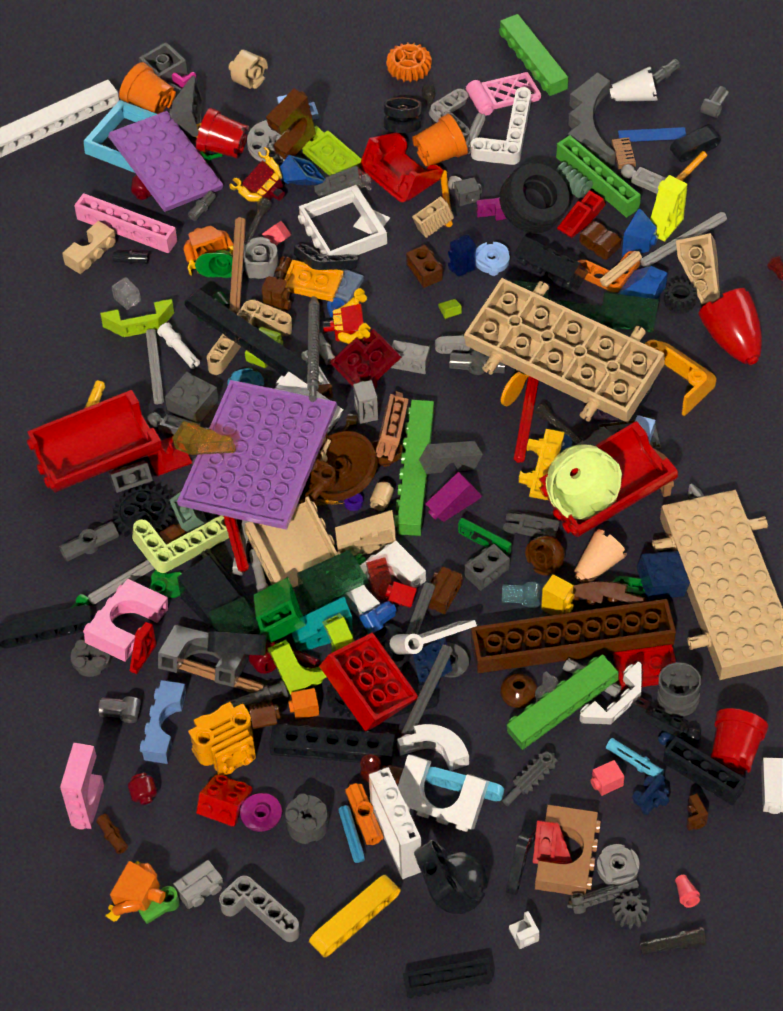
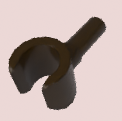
M348 414L346 424L341 432L348 431L350 425L357 426L358 415Z

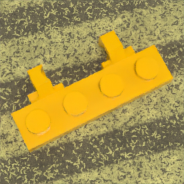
M546 429L543 439H539V441L528 440L527 451L532 450L539 456L535 471L527 474L520 471L519 483L531 488L529 497L548 500L540 492L539 487H541L539 478L548 474L552 461L560 454L564 432Z

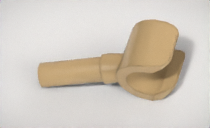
M326 440L323 449L319 450L316 459L319 460L320 458V461H327L326 452L331 440Z

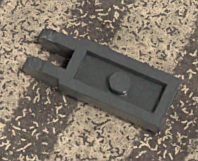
M508 513L505 519L511 523L503 525V530L508 533L533 537L552 536L556 538L559 521L526 514Z

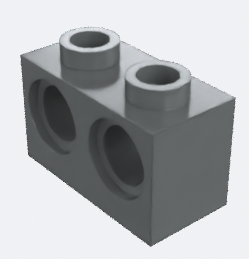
M493 544L489 548L483 549L480 555L466 563L465 577L481 591L509 570L510 558Z

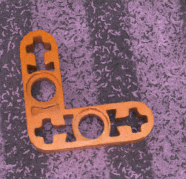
M634 251L627 252L621 259V261H623ZM588 260L578 261L588 271L585 280L610 292H619L634 270H637L640 266V261H638L627 270L628 273L622 274L608 287L601 285V278H596L594 275L602 274L604 276L609 270Z

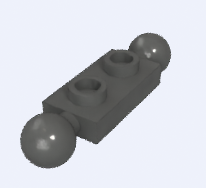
M156 412L150 413L147 417L149 426H159L160 431L186 439L194 440L196 436H199L200 440L204 441L209 430L208 427L201 429V424L168 414H166L164 419Z

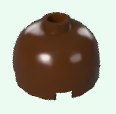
M540 536L533 539L527 544L525 550L527 562L529 564L532 563L536 567L533 570L540 575L548 576L554 573L564 562V548L552 536Z

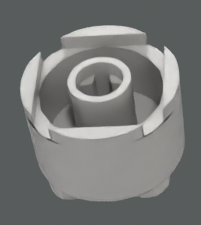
M263 237L253 238L248 244H244L243 269L247 277L263 279L268 276L273 277L275 269L278 267L276 245Z

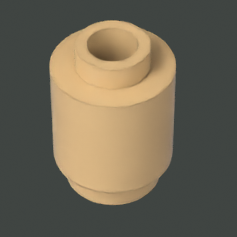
M383 481L376 484L370 498V506L373 509L384 511L388 507L394 492L390 483Z

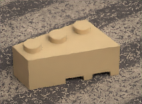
M392 510L335 527L337 551L341 553L342 557L355 556L358 553L362 555L379 553L386 545L395 542V525Z

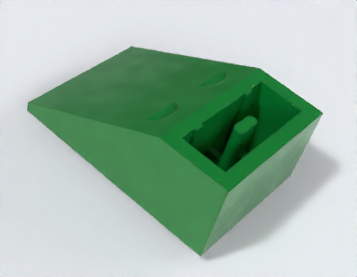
M289 577L254 594L255 614L261 634L267 635V640L271 643L306 626Z

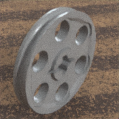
M267 120L256 124L247 136L249 153L260 162L263 160L265 162L264 158L259 157L258 152L266 156V151L263 149L266 147L269 153L275 154L272 158L277 164L283 163L285 160L276 154L273 145L274 141H277L282 135L271 130ZM256 132L264 133L262 136L255 135ZM254 145H260L261 148H260V149H254L253 146H254Z

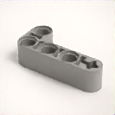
M238 877L221 893L219 901L224 915L234 916L246 906L283 940L293 942L299 938L300 929L297 918L250 877ZM242 887H248V888H249V889L246 890V891H241V890H240ZM258 900L264 901L262 904L255 903ZM228 901L234 902L232 905H225ZM273 913L279 914L278 917H270V915Z

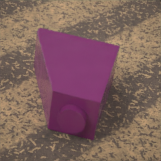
M458 472L426 503L430 508L428 513L435 520L439 518L445 522L479 500L482 495Z

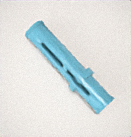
M611 738L607 743V750L635 766L640 773L644 772L654 778L659 774L663 775L664 770L650 762L648 757H642L614 738ZM620 749L625 753L629 754L630 756H632V758L621 752ZM638 761H640L641 763L645 764V765L648 766L650 769H648V768L645 767L644 765L640 764Z

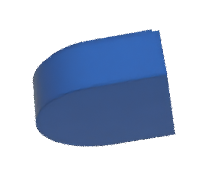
M334 298L333 302H327V310L330 317H333V310L345 305L344 300Z

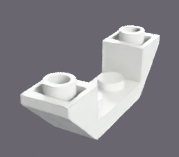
M638 661L635 665L631 664L625 669L623 682L629 688L621 695L622 699L617 703H611L606 711L596 701L591 705L589 703L586 704L580 711V722L587 724H612L630 708L637 698L641 696V663Z

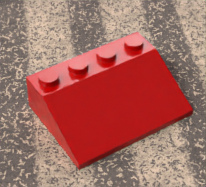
M373 632L328 654L319 666L365 732L381 724L418 698L414 689Z

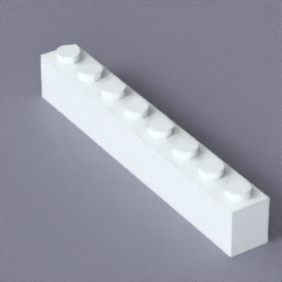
M106 80L1 127L0 158L115 106L119 101L117 90L109 80Z

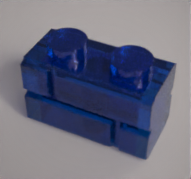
M464 235L459 240L451 241L450 250L448 251L450 258L448 267L450 271L461 277L466 272L469 273L476 270V244L470 236Z

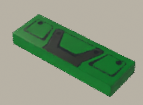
M461 518L458 522L459 534L486 548L495 544L508 557L511 555V543L464 518Z

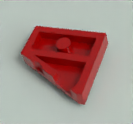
M145 622L142 628H138L135 634L130 672L136 675L157 646L153 625Z

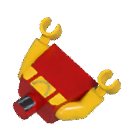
M358 288L354 292L355 298L353 297L345 305L333 310V320L323 321V331H334L335 340L347 344L351 343L356 337L359 340L363 337L368 338L370 336L368 330L371 328L368 324L363 323L361 304H359V301L365 302L367 300V296L364 295L365 291Z

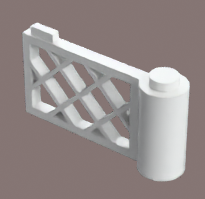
M475 620L458 621L419 635H395L390 640V649L395 654H417L422 650L425 643L477 625Z

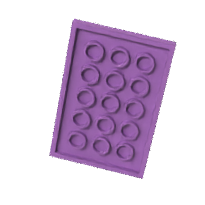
M168 111L109 132L108 137L164 212L204 197L209 191L214 193L223 188L222 182L181 128L174 122V119L170 118Z

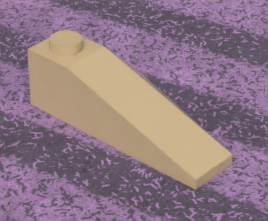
M709 233L676 240L678 259L691 284L693 283L694 288L696 287L699 300L702 305L707 304L709 301L713 303L720 298L715 239Z

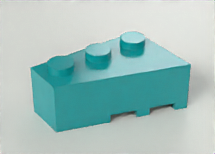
M345 597L303 616L306 626L290 633L295 649L303 652L330 644L331 641L322 622L339 613L344 617L353 637L352 615Z

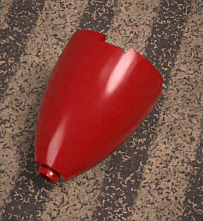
M738 288L723 293V297L718 298L713 303L709 301L700 309L698 315L709 334L721 348L736 360L744 364L753 365L759 361L758 358L761 356V325L749 291H746L745 288Z

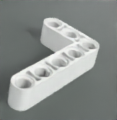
M521 87L515 92L506 141L487 138L473 139L471 141V157L474 160L515 165L520 161L531 105V91L528 88Z

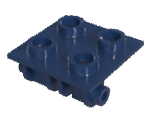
M445 637L422 648L419 653L413 654L420 685L425 684L442 645H447ZM450 657L440 678L453 671Z

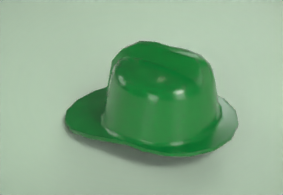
M226 250L202 254L195 262L196 270L205 277L230 278L232 277L233 255Z

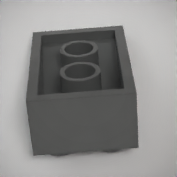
M195 76L189 79L174 99L172 109H170V118L174 119V122L177 123L187 138L198 136L200 125L197 126V124L201 123L203 100Z

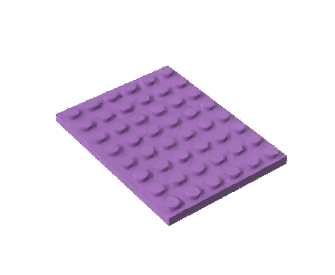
M230 380L177 500L178 506L287 530L336 411L337 403L317 398L315 402H311L309 396Z

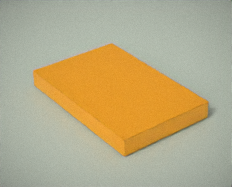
M292 260L284 280H287L291 293L309 297L315 296L318 299L333 302L344 276V271L337 269L315 270L304 262Z

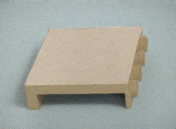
M309 497L305 498L304 503L296 506L287 530L253 522L245 523L244 531L271 585L289 577L293 590L335 572L342 566V555L339 551L336 552L333 546L335 545L334 540L330 534H327L325 522L322 518L319 519L316 513L318 512L314 502L310 501Z

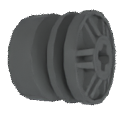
M676 662L664 667L659 674L657 702L660 709L666 714L675 717H684L696 711L699 705L701 676L693 666L686 663Z

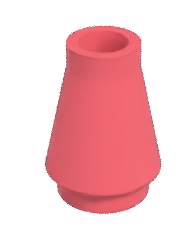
M686 875L678 876L675 882L680 903L687 908L697 905L700 901V893Z

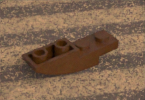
M594 581L573 586L574 600L584 598L587 599L586 603L597 606L598 603L604 602L605 596L608 597V601L619 603L621 600L627 602V605L645 602L646 597L628 593L629 585L619 582Z

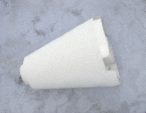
M647 67L612 84L613 88H610L611 98H615V101H657V96H653L656 94L653 75L648 73L651 71V67Z

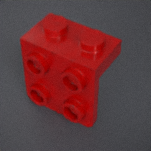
M215 775L199 794L196 814L234 827L238 822L240 806L251 794L252 787L244 782L229 779L224 775Z

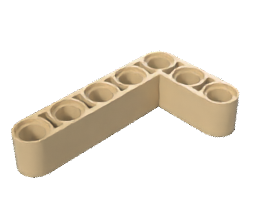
M246 301L237 313L238 316L254 327L267 328L280 333L283 337L289 336L292 333V320L288 313L259 301ZM222 334L207 355L209 372L214 375L221 374L241 346Z

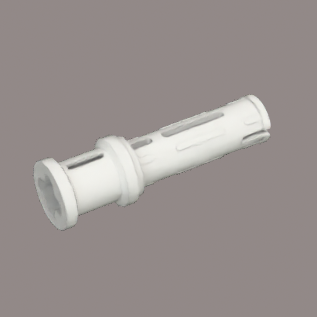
M164 323L159 327L158 335L166 340V344L169 347H173L191 369L200 364L199 359L181 341V335L172 329L170 323Z

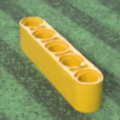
M382 875L311 936L309 943L323 957H328L397 898L401 889L387 875Z

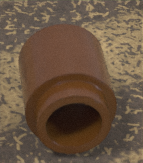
M179 523L176 525L172 524L157 533L166 545L186 535Z

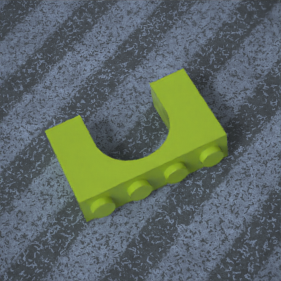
M340 613L322 622L331 641V653L354 642L347 623ZM287 640L268 648L290 695L291 692L305 690L310 685L316 686L326 678L320 667L306 668L301 666L297 662Z

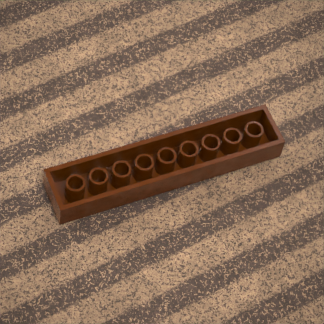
M663 599L476 626L471 628V643L477 673L567 661L568 658L574 660L609 655L619 651L668 644L674 645L676 631L668 600Z

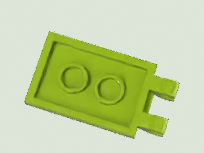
M318 126L314 127L316 133L312 137L314 140L312 142L309 140L302 148L303 153L329 176L354 166H358V168L361 166V158L331 132L326 131L324 133Z

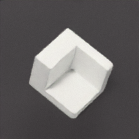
M529 911L524 913L523 920L509 926V930L519 949L539 941V930Z

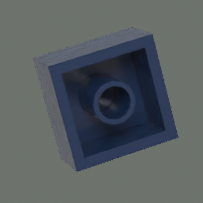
M679 551L642 554L637 565V571L647 600L684 597L690 581Z

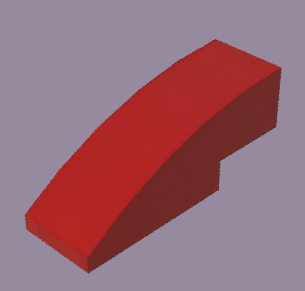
M589 190L581 202L577 201L557 229L571 238L574 237L606 205L604 199Z

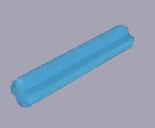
M348 805L341 806L339 814L355 863L363 862L365 856L350 807Z

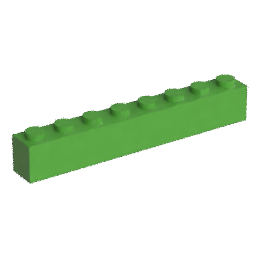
M411 400V407H407L409 422L405 423V433H408V435L403 440V449H406V453H402L401 464H404V468H400L402 484H398V495H401V497L396 501V511H399V514L395 515L394 525L398 527L399 535L421 536L427 474L419 459L427 444H431L434 401Z

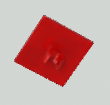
M177 435L161 440V450L147 455L157 476L192 464L180 436Z

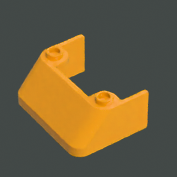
M649 340L645 343L663 352L665 365L687 379L694 386L684 396L682 415L685 416L715 388L716 376L668 343L657 340Z

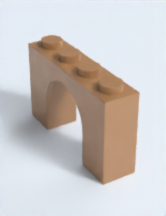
M548 805L545 821L557 822L563 836L577 841L583 853L576 861L570 864L539 861L535 881L536 890L568 895L574 893L586 894V890H591L592 877H589V870L594 871L595 858L591 857L592 851H597L598 839H594L595 833H599L601 821L597 820L598 812Z

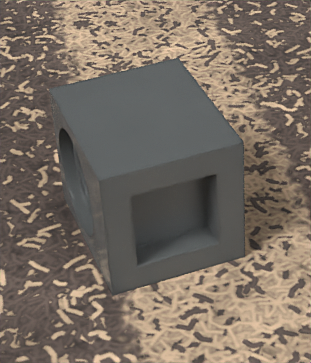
M475 177L454 182V194L459 206L475 203L477 200H480L482 188L480 183L477 184Z

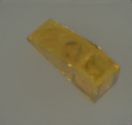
M183 421L172 437L175 448L190 455L235 453L236 451L231 437L220 435L212 429L202 428L196 423Z

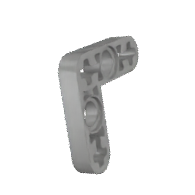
M456 89L433 103L429 110V116L435 122H438V119L445 114H450L458 124L465 140L470 130L452 112L466 104L468 93L463 89ZM445 102H449L453 106H447Z

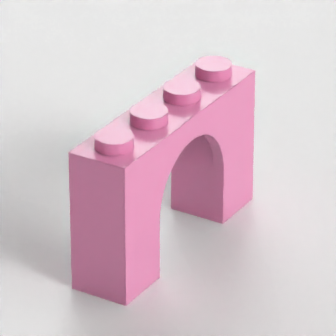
M127 579L123 585L118 587L114 596L107 600L102 610L96 613L91 623L86 624L83 631L85 643L126 662L133 652L135 635L116 627L112 621L119 615L136 613L158 623L168 611V597Z
M73 743L60 788L71 826L77 829H92L104 783L102 776L91 774L96 760L94 746Z

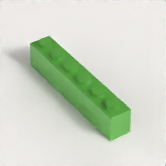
M516 14L501 20L500 36L505 38L508 46L516 52V56L523 61L526 69L530 70L534 79L538 80L542 89L549 96L568 89V76L521 17Z
M571 135L557 143L556 158L561 162H567V166L571 165L578 173H582L583 177L586 176L588 181L592 180V189L626 218L640 208L641 195Z
M601 655L599 658H593L588 663V666L575 671L570 679L560 682L551 693H545L536 704H530L522 714L512 717L507 724L508 734L524 750L618 681V671L604 655Z

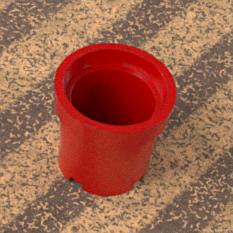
M209 108L199 128L196 150L206 153L211 151L238 159V153L242 154L248 136L245 132L246 130L249 131V126L221 115V112L216 109Z
M733 708L721 709L716 713L714 724L716 733L711 758L737 774H744L745 770L749 773L760 742L766 736L769 727L768 723L761 717L748 711Z

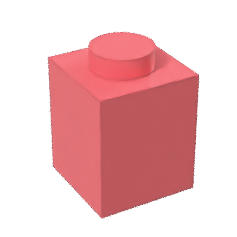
M615 760L593 769L590 781L593 788L598 790L601 796L623 787L624 775Z

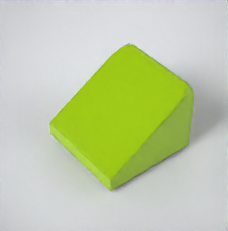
M456 299L438 304L445 319L462 314V306Z

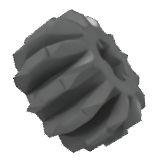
M629 892V896L622 893L620 899H615V906L612 912L615 914V921H621V927L629 924L628 927L631 930L633 924L639 928L641 922H646L649 908L646 907V899L641 900L640 893L636 897L633 896L632 892Z

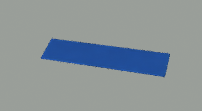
M685 127L618 131L619 139L629 138L630 142L674 140L686 136Z

